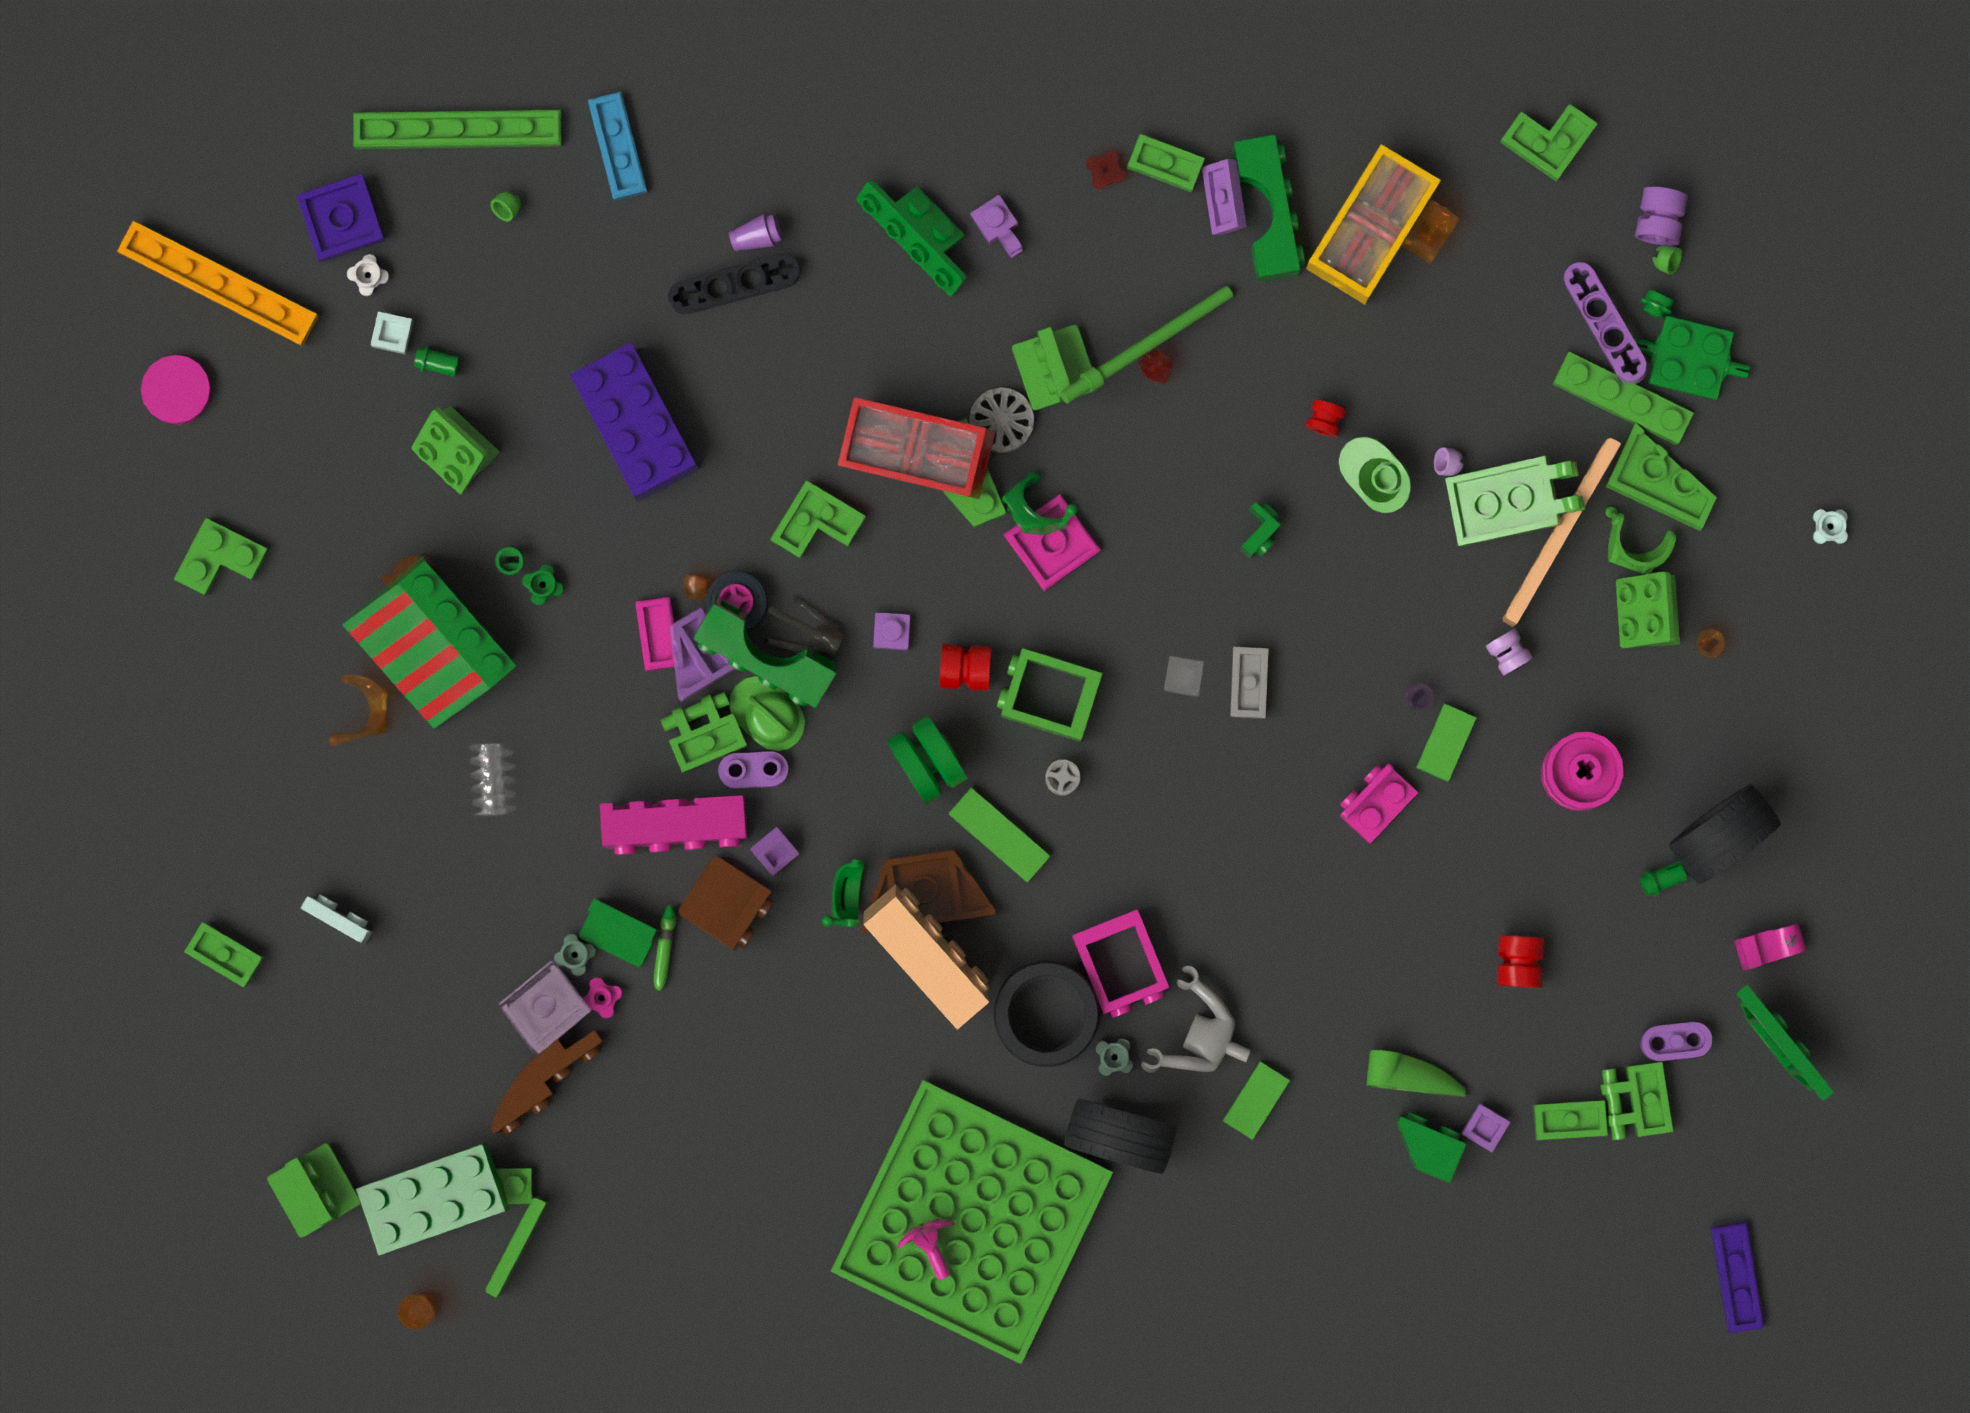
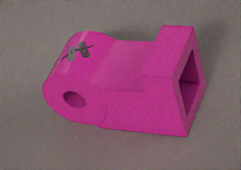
M1799 923L1734 940L1743 970L1753 969L1806 951Z

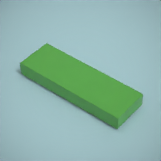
M970 788L949 812V815L1027 883L1050 858L1049 854L973 788Z
M539 1196L532 1199L485 1289L486 1293L495 1298L501 1296L549 1201Z

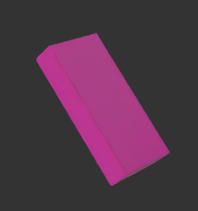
M664 597L635 602L645 671L673 668L674 660L670 627L674 624L671 598Z

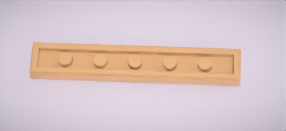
M1612 438L1607 439L1603 443L1574 493L1578 497L1583 496L1584 506L1587 504L1621 443ZM1582 511L1562 514V525L1555 526L1503 616V622L1512 627L1518 623Z

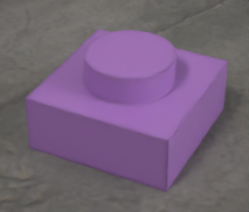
M875 613L873 648L908 651L910 615Z
M777 827L750 848L752 853L772 876L799 855L798 851Z
M1478 1104L1461 1134L1489 1152H1493L1510 1122L1483 1105Z

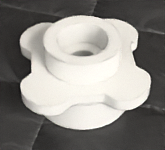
M370 254L365 255L363 260L359 261L354 267H350L347 271L349 280L357 283L359 292L364 296L372 295L374 288L379 284L387 283L389 279L388 272L381 269L377 265L376 257ZM367 272L371 273L370 278H365Z

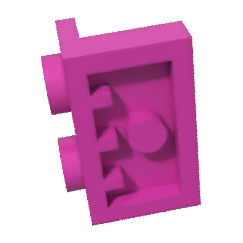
M1390 763L1384 768L1377 764L1364 778L1368 785L1360 793L1353 790L1340 804L1344 811L1339 816L1369 844L1418 793L1393 769L1394 767Z

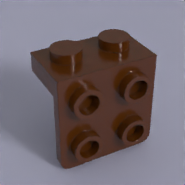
M714 857L710 860L681 904L679 914L731 950L735 951L738 946L744 949L755 932L751 929L754 921L758 916L763 919L772 907L774 901L770 897L773 892L720 857Z

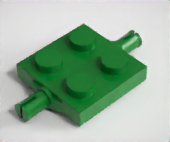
M1665 316L1661 333L1655 342L1634 338L1637 345L1646 347H1639L1642 354L1651 356L1652 369L1648 381L1649 385L1717 400L1721 382L1727 374L1747 379L1749 374L1743 371H1749L1750 365L1730 361L1729 350L1734 334L1731 331Z

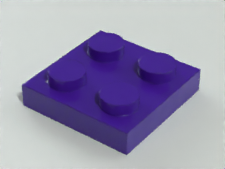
M362 173L296 195L319 262L385 241Z

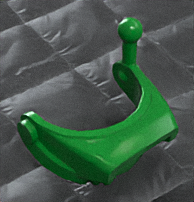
M1035 472L1029 473L1003 496V503L1008 504L1007 511L1011 512L1014 522L1021 528L1022 532L1027 534L1047 535L1057 530H1064L1069 526L1070 518L1078 510L1076 505L1069 504L1066 507L1065 515L1059 519L1045 518L1035 513L1027 505L1024 498V489L1035 484L1040 479V475Z
M851 860V863H846L836 870L831 900L833 917L825 915L822 918L824 926L857 927V924H859V890L865 861ZM845 878H846L845 885H844V891H843V907H844V909H842V904H841V892H842L843 882H844V880H845Z

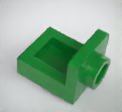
M1254 502L1249 508V511L1263 523L1241 546L1240 550L1249 559L1255 553L1262 557L1275 543L1271 537L1280 527V524L1276 521L1279 515L1266 503L1260 506L1257 502Z

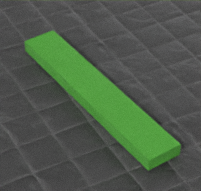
M561 110L353 113L355 149L562 146Z

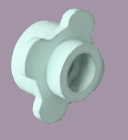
M1822 509L1817 510L1813 514V520L1816 522V531L1813 533L1814 541L1818 544H1823L1825 541H1835L1837 544L1844 543L1848 538V534L1845 532L1848 519L1847 513L1840 509L1836 512H1825ZM1829 523L1833 525L1832 530L1827 528Z

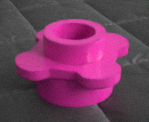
M594 978L590 981V990L587 996L582 998V1001L589 1010L592 1009L599 1012L602 1018H610L614 1014L613 1007L616 1001L622 997V990L618 986L611 987L605 984L601 978ZM599 995H604L605 1000L599 1001Z

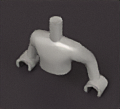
M1192 966L1183 967L1182 971L1189 973L1193 981L1186 983L1182 980H1177L1178 987L1183 990L1191 989L1209 1006L1216 1018L1211 1019L1196 1014L1182 1048L1192 1052L1197 1057L1163 1055L1158 1049L1152 1048L1147 1050V1053L1155 1056L1158 1064L1152 1066L1142 1062V1068L1147 1072H1155L1160 1066L1198 1072H1212L1218 1068L1225 1054L1246 1062L1251 1050L1231 1041L1236 1023L1229 1009L1212 989L1198 979V972Z

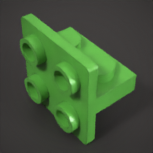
M1077 325L1054 332L1049 327L1038 331L1036 338L1012 346V351L1033 411L1064 402L1060 392L1080 380V375L1092 368Z
M450 405L444 410L437 407L431 412L411 447L423 462L427 463L459 494L465 492L474 476L496 460L500 453L496 447Z
M1658 572L1617 579L1616 593L1620 647L1680 645L1675 575H1671L1670 572Z
M328 1143L302 1157L291 1160L285 1164L284 1168L267 1178L298 1236L301 1238L361 1204L356 1190Z

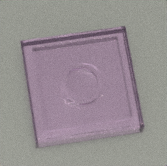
M553 960L549 961L498 1004L536 1055H539L592 1011Z

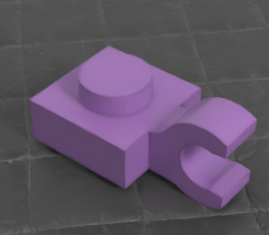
M1000 195L970 213L971 218L989 245L998 239L1011 259L1023 252L1021 243L1011 231L1018 226V222Z

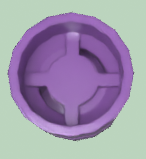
M1663 187L1644 188L1640 205L1644 215L1638 217L1635 237L1641 241L1656 245H1678L1683 224L1678 220L1685 215L1688 195L1681 191Z

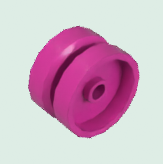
M1575 732L1557 741L1546 752L1541 765V781L1547 795L1559 806L1572 811L1590 810L1608 802L1619 790L1623 779V761L1617 748L1604 736L1592 732ZM1579 766H1583L1586 769V777L1579 778L1576 775Z

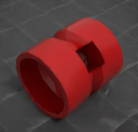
M942 643L940 688L959 689L963 683H966L969 690L989 691L991 646L971 645L968 651H964L962 645Z
M1499 936L1498 956L1503 959V963L1497 967V986L1542 988L1543 968L1538 965V961L1544 958L1545 939Z

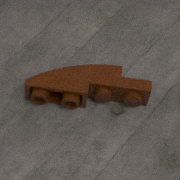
M593 1030L569 1048L566 1047L561 1039H556L527 1064L504 1095L491 1124V1131L494 1134L503 1131L505 1135H508L523 1124L520 1118L532 1111L534 1115H537L550 1106L552 1102L549 1098L556 1093L548 1081L553 1079L555 1083L560 1082L573 1072L570 1066L578 1060L582 1059L584 1063H587L600 1054L602 1050L599 1046L605 1040L599 1031Z

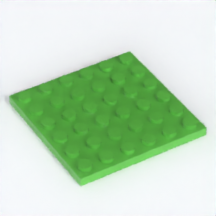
M923 1080L831 1272L1022 1364L1113 1172ZM934 1219L952 1220L955 1225L942 1227L937 1230V1244L950 1272L948 1277L941 1280L937 1279L926 1252L919 1248L913 1240L907 1242L900 1249L897 1247L901 1238L910 1229L916 1226L923 1227L926 1221Z

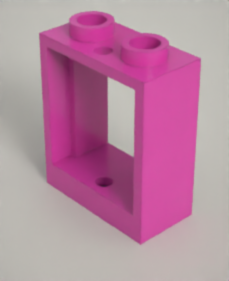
M1138 909L1072 935L1103 1014L1110 1012L1112 1018L1132 1011L1130 1003L1143 999L1146 1005L1165 997L1162 990L1169 988ZM1135 927L1157 983L1108 1002L1086 946Z

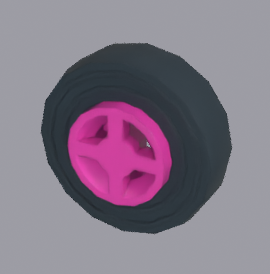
M742 571L728 572L719 576L710 585L705 597L706 611H708L716 595L738 608L741 607L743 611L747 612V632L755 629L763 621L768 609V597L763 585L754 576Z

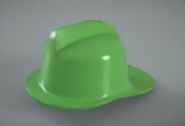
M1357 437L1347 442L1341 450L1339 457L1340 472L1346 482L1375 511L1390 513L1402 508L1409 499L1411 492V481L1405 464L1396 458L1377 439Z
M758 676L745 678L735 686L729 700L730 712L735 715L738 725L758 744L768 750L781 751L789 749L798 743L805 727L803 711L798 704L791 700L789 695L781 688L771 689L758 680Z

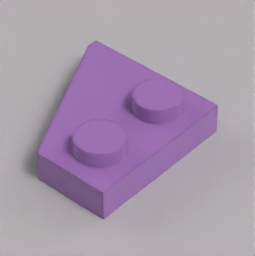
M702 608L687 615L670 627L677 692L681 702L735 670L728 663L729 659L719 653L711 655L698 647V642L693 639L696 629L705 616Z

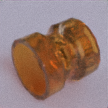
M415 1293L405 1297L398 1307L400 1323L411 1330H419L430 1325L437 1315L435 1301L425 1293Z

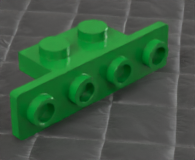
M869 180L856 197L857 202L867 214L871 215L888 236L894 239L909 254L910 258L934 280L935 284L943 289L948 296L952 297L967 277L951 261L946 253L959 244L965 234L918 186L895 203L874 180Z

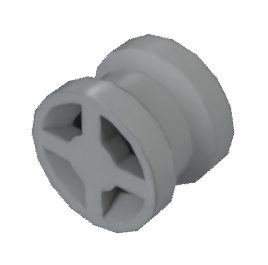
M1068 760L1053 762L1048 767L1045 775L1047 787L1052 793L1059 796L1073 793L1080 782L1078 767Z

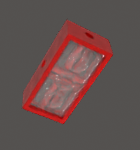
M854 397L838 466L980 499L996 431Z

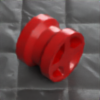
M1313 400L1311 406L1313 414L1310 419H1307L1305 428L1324 436L1337 438L1340 432L1338 424L1345 417L1346 410L1326 401Z

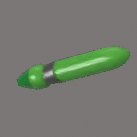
M672 905L666 907L660 921L662 929L659 935L653 978L654 987L657 991L663 989L668 975L673 929L677 922L676 911Z

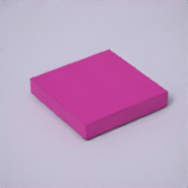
M1059 494L1035 513L1045 518L1059 519L1065 515L1068 504ZM1076 515L1070 518L1069 526L1066 529L1057 530L1051 534L1033 535L1023 533L1018 525L1004 534L1008 543L1044 592L1101 551Z

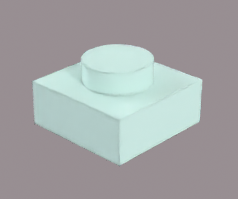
M378 312L370 345L373 348L406 354L414 321L410 318Z

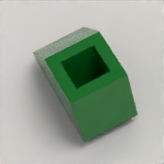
M1409 1112L1406 1118L1398 1116L1395 1123L1414 1169L1450 1183L1466 1146V1143L1458 1141L1461 1134L1443 1126L1440 1127L1439 1132L1426 1127L1428 1120Z

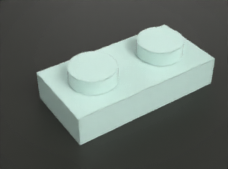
M319 894L317 899L307 896L301 906L302 910L363 944L367 943L373 933L365 928L368 921L352 912H349L347 917L335 910L338 904Z

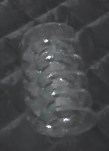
M503 744L469 746L471 751L480 754L470 759V764L480 767V769L470 773L471 778L481 781V783L472 786L471 791L482 795V797L472 801L473 806L482 809V811L475 813L473 816L507 815L517 810V806L507 803V799L516 796V792L506 789L507 785L516 782L515 778L505 775L506 771L515 768V764L504 761V758L514 754V750L505 748Z

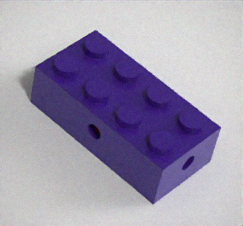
M631 342L569 374L637 502L699 470Z

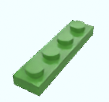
M1571 352L1567 353L1552 385L1632 424L1637 423L1642 429L1676 446L1679 444L1694 414L1636 384L1622 382L1616 374Z

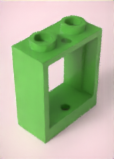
M1023 648L1020 656L1013 654L1007 672L1008 675L1013 676L1009 689L1002 688L997 708L1003 709L1001 718L1081 742L1102 673ZM1028 661L1086 679L1071 727L1013 709Z

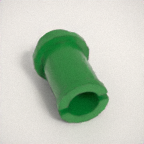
M426 345L425 348L418 347L414 367L420 368V372L423 373L425 370L455 378L460 356L430 350V346Z
M1676 860L1674 863L1655 871H1644V875L1639 877V881L1647 896L1653 894L1657 897L1659 896V891L1687 881V876L1683 866Z

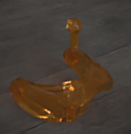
M343 675L340 683L354 685L365 694L369 702L370 714L368 722L362 730L354 734H332L328 739L329 744L337 746L341 742H351V739L370 738L386 733L388 691L366 677Z

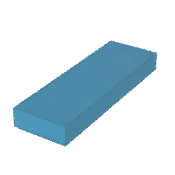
M622 92L589 99L588 103L613 200L617 201L648 193Z

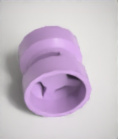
M1516 629L1507 632L1485 646L1490 655L1496 656L1499 661L1498 668L1503 676L1533 659L1529 650L1523 648L1520 644L1521 637ZM1511 648L1512 651L1506 654L1505 651Z

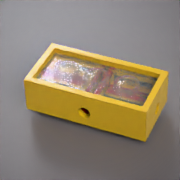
M1381 144L1310 258L1306 269L1365 305L1441 180Z

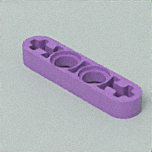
M1577 262L1570 265L1564 273L1566 288L1614 372L1626 384L1639 383L1647 373L1645 358L1591 266L1586 263ZM1579 272L1581 275L1588 274L1586 284L1590 292L1595 287L1599 291L1585 296L1583 289L1578 283L1571 284L1574 281L1573 274ZM1585 296L1583 300H1579L1578 297ZM1594 300H1601L1607 305L1606 313L1598 318L1590 316L1587 312V306ZM1611 329L1620 330L1624 334L1623 342L1616 347L1608 346L1604 342L1606 332ZM1629 346L1633 349L1627 351L1630 361L1632 363H1640L1637 366L1638 373L1633 376L1630 372H1622L1625 369V363L1621 355L1617 359L1613 358V355L1623 353Z

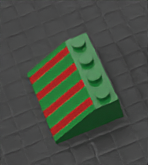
M423 556L418 558L342 623L343 627L433 729L488 691L516 667L512 658Z

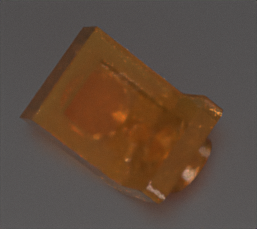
M1430 201L1402 246L1431 264L1459 222V217L1451 213L1447 208L1440 206L1434 201Z

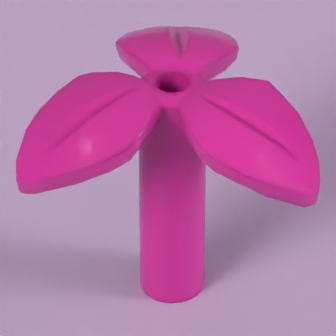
M946 1219L926 1221L923 1227L916 1226L910 1229L901 1238L897 1247L900 1249L907 1242L913 1240L919 1248L926 1252L937 1279H944L950 1275V1272L937 1244V1230L942 1227L955 1225L952 1220Z

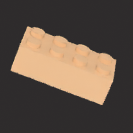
M895 884L864 911L863 925L958 1030L989 1003L988 990L990 988L987 985L989 980L977 966L971 969L966 964L964 959L966 955L954 940L948 943L943 938L941 933L943 929L932 915L928 914L925 917L919 911L920 909L917 905L920 903L907 888L901 891Z

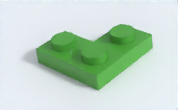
M1571 104L1567 106L1550 131L1521 112L1500 143L1557 182L1598 123Z
M806 481L770 541L800 559L818 530L849 547L865 521L866 516Z
M205 518L174 580L205 596L208 595L222 566L254 581L269 549Z

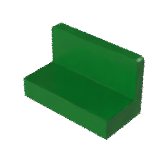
M593 899L588 909L590 913L579 933V938L637 967H641L659 930L597 899Z

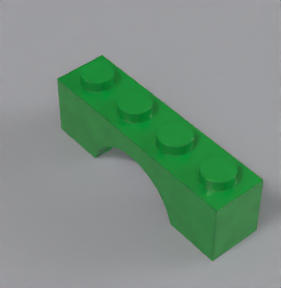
M1275 135L1236 141L1233 144L1232 150L1234 159L1237 161L1240 183L1253 186L1261 191L1269 201L1272 209L1271 227L1262 238L1253 243L1251 248L1257 283L1298 276L1300 266L1305 265L1302 245H1296L1293 232L1299 231L1296 212H1289L1287 198H1292V189L1289 177L1283 178L1281 165L1286 164L1283 144H1277Z
M716 595L696 629L693 639L698 642V647L711 655L719 653L729 659L728 663L741 672L749 670L758 675V680L771 689L779 687L788 692L789 698L795 703L805 707L809 704L816 708L834 678L838 664L809 647L794 656L785 658L764 654L753 645L747 634V612Z

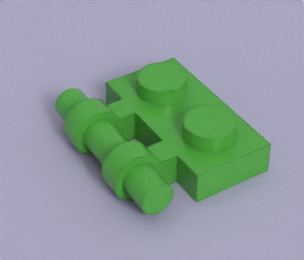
M725 692L713 697L710 694L701 698V702L682 709V707L673 709V714L660 719L665 732L675 727H678L681 736L669 740V743L683 774L747 747L735 715L730 714L723 718L719 716L717 710L730 705ZM707 714L710 723L692 731L688 722Z
M1662 1062L1626 1067L1628 1081L1623 1082L1617 1081L1616 1068L1602 1070L1604 1084L1600 1086L1602 1095H1606L1609 1116H1606L1607 1127H1611L1612 1140L1626 1139L1625 1124L1632 1123L1635 1124L1636 1137L1673 1132ZM1630 1092L1633 1112L1622 1113L1620 1093Z

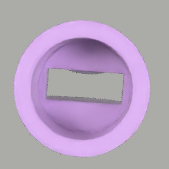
M1440 448L1434 457L1435 472L1443 476L1458 474L1464 465L1460 463L1463 456L1455 449Z

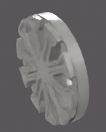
M999 387L990 389L977 398L970 411L969 424L979 427L989 426L990 430L996 431V443L992 445L991 451L1008 453L1023 446L1030 438L1034 428V413L1024 395L1013 389ZM996 394L1001 395L1000 407H998L993 398ZM1011 395L1016 400L1007 408L1008 396ZM986 400L992 411L982 407L981 403ZM1020 405L1025 406V412L1014 414ZM979 413L988 417V419L977 421L975 420V414ZM1024 419L1029 421L1026 427L1016 423V421ZM1014 429L1022 433V439H1016L1012 430ZM1003 435L1008 437L1010 441L1009 446H1003Z

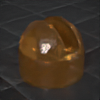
M685 573L682 585L684 595L695 601L706 597L712 580L696 574Z
M1705 630L1697 638V650L1705 658H1717L1725 649L1724 637L1717 630ZM1714 639L1719 641L1709 653L1704 651Z

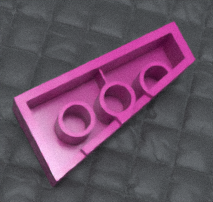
M743 795L695 798L694 801L672 799L659 801L657 804L637 801L613 807L612 803L600 804L602 846L607 849H614L615 855L636 854L635 847L649 846L650 853L671 851L670 845L684 844L685 850L705 849V842L719 841V847L740 846V840L748 839L746 803Z

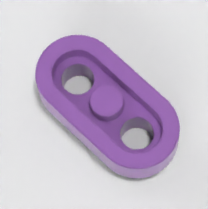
M776 752L733 753L723 758L720 762L718 773L721 781L733 789L767 788L781 785L787 779L789 766L785 758ZM771 762L777 765V772L774 775L765 774V765ZM734 764L742 767V774L738 777H732L729 773L730 767Z
M1699 1022L1653 1026L1642 1034L1640 1040L1643 1054L1654 1061L1700 1057L1706 1054L1712 1045L1710 1030ZM1690 1033H1695L1698 1036V1043L1693 1047L1687 1043V1036ZM1657 1036L1662 1038L1664 1042L1660 1050H1655L1652 1047V1040Z

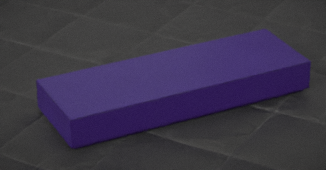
M1747 1223L1711 1227L1710 1231L1727 1332L1736 1333L1764 1328Z

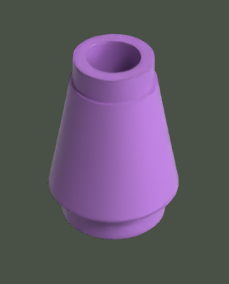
M764 213L729 232L734 251L774 247L776 242L783 240L781 227L775 214L767 216Z

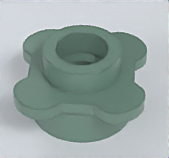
M569 934L564 938V945L560 952L554 955V961L558 966L564 965L570 968L574 975H582L586 971L585 965L589 958L595 955V947L592 944H584L578 940L576 935ZM576 951L578 953V957L573 958L571 956L572 952Z
M1119 1039L1116 1043L1109 1044L1101 1041L1097 1044L1096 1052L1100 1055L1101 1061L1098 1069L1102 1075L1108 1076L1115 1071L1128 1073L1132 1070L1133 1063L1129 1060L1128 1055L1130 1043L1126 1039ZM1117 1054L1118 1059L1113 1061L1111 1055Z

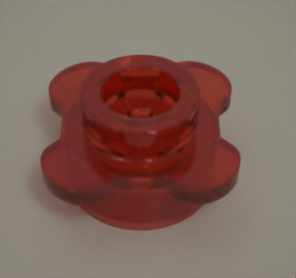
M1109 150L1104 156L1098 158L1092 156L1087 159L1086 168L1091 171L1094 188L1101 190L1114 182L1119 184L1124 180L1125 172L1119 167L1117 162L1119 155L1115 151ZM1107 167L1109 171L1104 173L1102 168Z
M1151 350L1150 353L1147 352L1142 356L1143 360L1141 359L1138 365L1144 376L1149 380L1165 384L1167 382L1166 377H1169L1171 374L1170 371L1173 365L1162 352Z

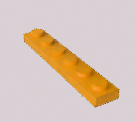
M135 221L130 225L117 250L121 255L302 347L319 317L316 313Z

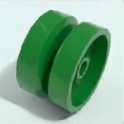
M925 715L912 723V731L920 743L917 747L913 745L907 734L901 731L885 741L919 796L927 805L941 796V788L933 776L937 772L945 784L951 788L958 786L968 778L958 763L957 759L959 758L942 731L939 733L930 717Z

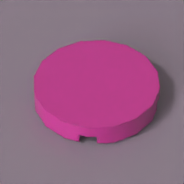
M180 355L162 357L150 365L143 376L141 386L143 403L149 412L164 423L174 425L190 423L198 418L209 405L212 393L210 378L202 366L191 358Z

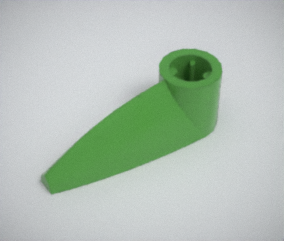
M1370 1050L1366 1086L1466 1097L1465 1088L1459 1082L1430 1063L1397 1052Z

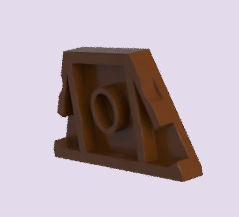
M954 850L884 860L870 903L871 906L896 884L901 891L907 888L919 901L920 904L917 905L920 909L919 911L925 917L928 914L932 915L938 923L996 915L995 908ZM863 925L862 934H869V930Z

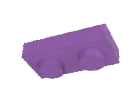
M1225 159L1202 167L1212 235H1224L1246 228L1247 224L1236 159Z

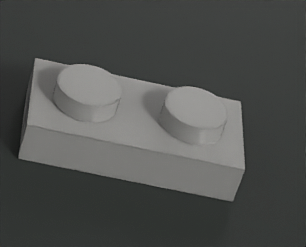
M1233 647L1230 717L1266 718L1268 648Z

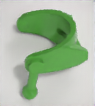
M1613 506L1606 509V516L1612 518V529L1608 544V562L1643 574H1649L1668 559L1676 541L1674 532L1669 530L1662 543L1651 552L1643 554L1630 553L1622 548L1620 542V530L1624 514H1617V509Z

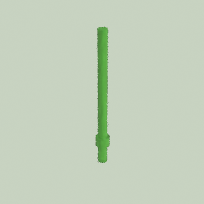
M1224 286L1097 369L1094 367L1090 368L1080 375V380L1060 392L1063 401L1068 404L1087 391L1093 392L1104 385V380L1233 298L1231 289L1228 286Z

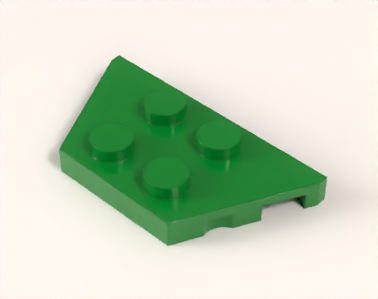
M1748 984L1740 989L1736 996L1742 1001L1740 1007L1744 1012L1745 1020L1786 1071L1809 1091L1813 1089L1822 1101L1834 1093L1808 1060L1811 1057L1808 1049L1798 1039L1794 1042L1785 1032L1789 1027L1784 1019L1777 1012L1770 1013Z

